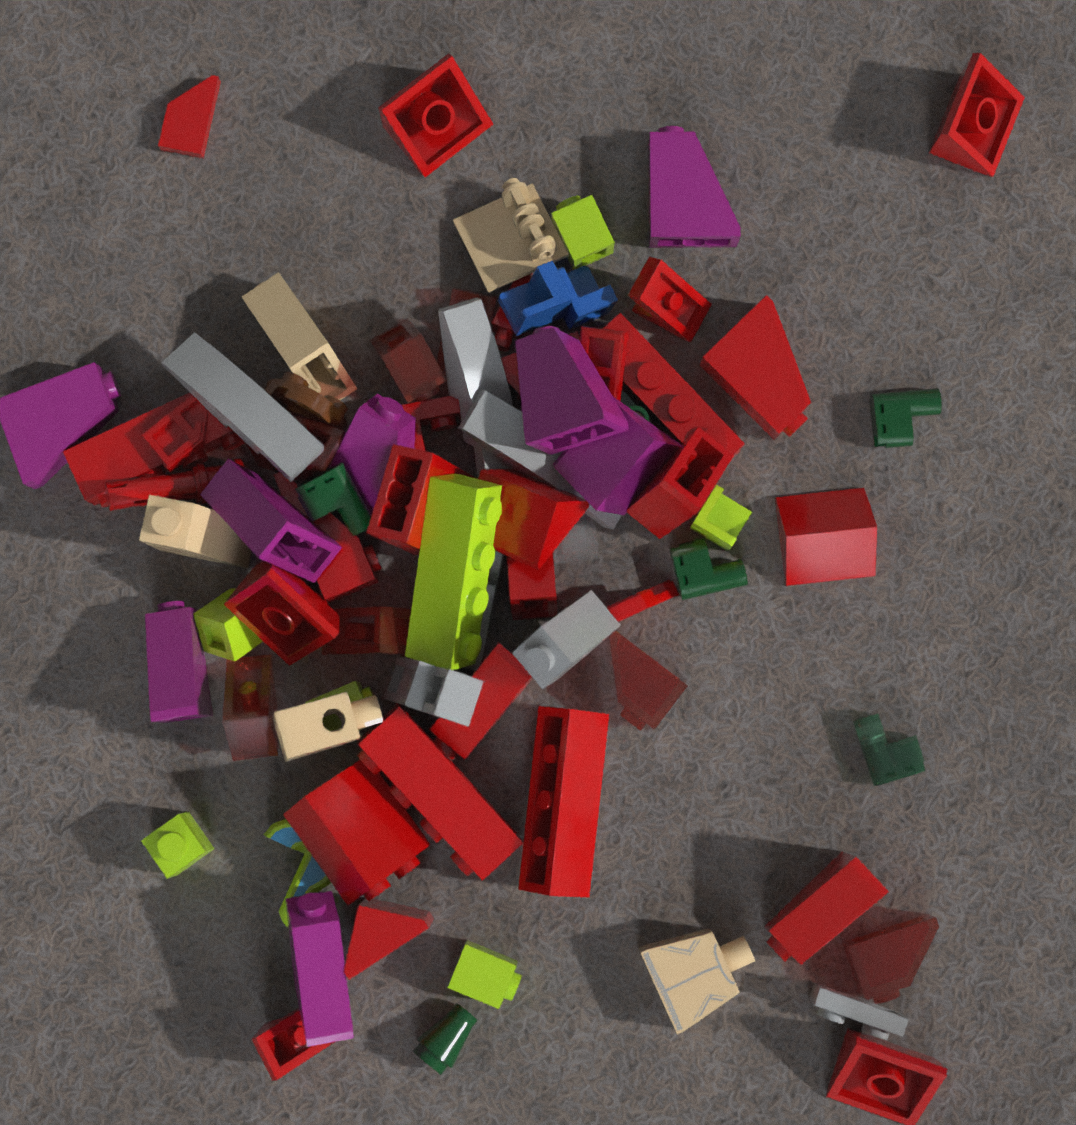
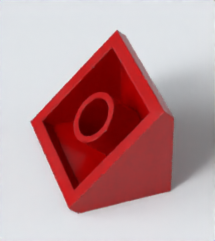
M449 53L378 107L384 129L423 177H427L494 125L455 59Z
M973 53L960 73L929 153L984 175L994 177L1025 97L981 53Z
M482 469L478 477L479 480L502 485L500 496L502 512L496 523L493 543L495 551L537 570L542 567L590 507L584 498L565 490L557 489L512 469Z
M865 488L775 497L785 586L874 577L876 575L877 524Z
M365 898L358 906L344 973L348 980L427 930L434 920L430 911L378 899H372L368 902Z
M847 1028L826 1097L905 1125H915L946 1078L947 1068L933 1057Z

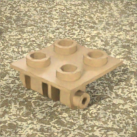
M511 178L503 184L502 188L504 191L501 198L453 219L488 293L535 272L537 266L550 261L555 263L569 256L533 183L526 186L525 183L519 182L517 178Z

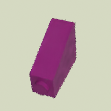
M664 126L659 128L658 132H650L649 248L737 247L740 240L741 227L695 131L684 132V128L679 126Z
M545 326L535 329L532 335L515 341L526 445L552 455L629 430L627 419L578 339L560 331L557 327Z
M93 362L0 397V422L24 485L34 490L43 487L67 463L63 451L93 438L119 412L115 398L120 397L121 392L116 378L111 371L105 373L104 369Z
M376 394L358 408L330 465L332 467L343 462L371 514L373 513L393 444L415 449V417L405 412L402 405L394 399L382 397L379 394Z
M227 459L200 494L258 558L315 583L342 549L333 538L313 521H310L305 514L257 473L230 459Z
M184 601L157 604L158 612L145 614L151 722L172 723L213 716L205 654L193 613L198 611V609L185 607Z
M332 891L307 893L302 896L285 898L294 986L306 1045L309 1047L353 1039V1024L347 977L344 973L345 962L340 923Z

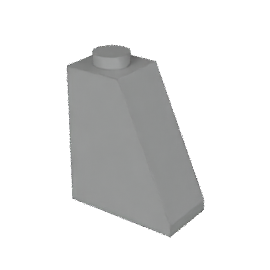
M591 590L541 626L512 653L538 685L544 689L566 674L621 625Z

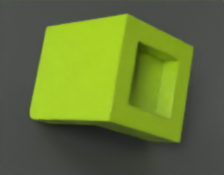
M716 485L690 529L728 552L752 511L722 494L724 489Z
M231 588L193 613L204 652L235 662L263 641L224 605L225 601L235 590V588Z

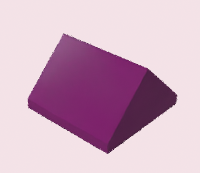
M613 397L628 421L629 430L565 450L555 460L553 467L596 511L625 515L628 507L676 452L680 444Z

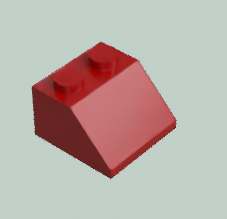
M264 560L251 569L224 603L235 616L289 666L330 642L339 633L340 615L328 605L322 595L314 592L297 575Z

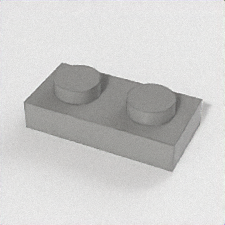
M814 982L809 1000L819 1007L817 1015L840 1024H844L846 1017L863 1023L861 1027L863 1032L885 1040L888 1039L889 1033L901 1037L904 1036L909 1019L902 1013Z

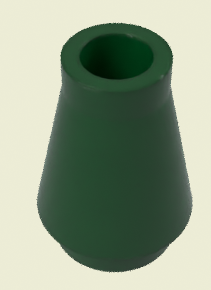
M456 1003L446 1015L416 1039L420 1043L413 1050V1053L442 1075L448 1066L451 1069L453 1068L472 1027L478 1020Z

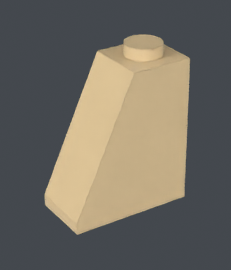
M279 272L242 296V299L291 371L303 377L308 382L309 388L323 396L330 395L339 400L357 390V387L333 349Z
M149 495L139 541L162 552L249 568L252 550L215 510L194 503Z

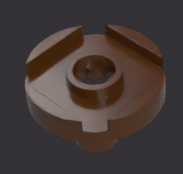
M285 372L281 379H270L266 383L263 390L288 411L314 437L327 438L324 446H333L338 443L347 427V421L344 416L348 408L341 400L330 395L323 396L308 387L309 384L303 377L293 372Z

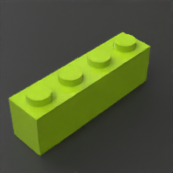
M456 473L430 477L405 657L450 670L476 664V658L482 646L480 636L482 617L488 605V592L486 590L489 570L495 558L493 543L496 523L502 512L500 501L502 485Z

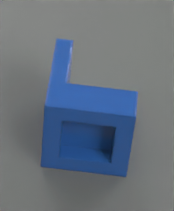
M553 261L537 266L529 283L505 291L498 298V302L516 336L562 319L573 300Z
M582 266L568 273L564 267L557 269L573 298L563 317L569 330L609 314L617 303L618 299L611 285L599 289L588 266Z

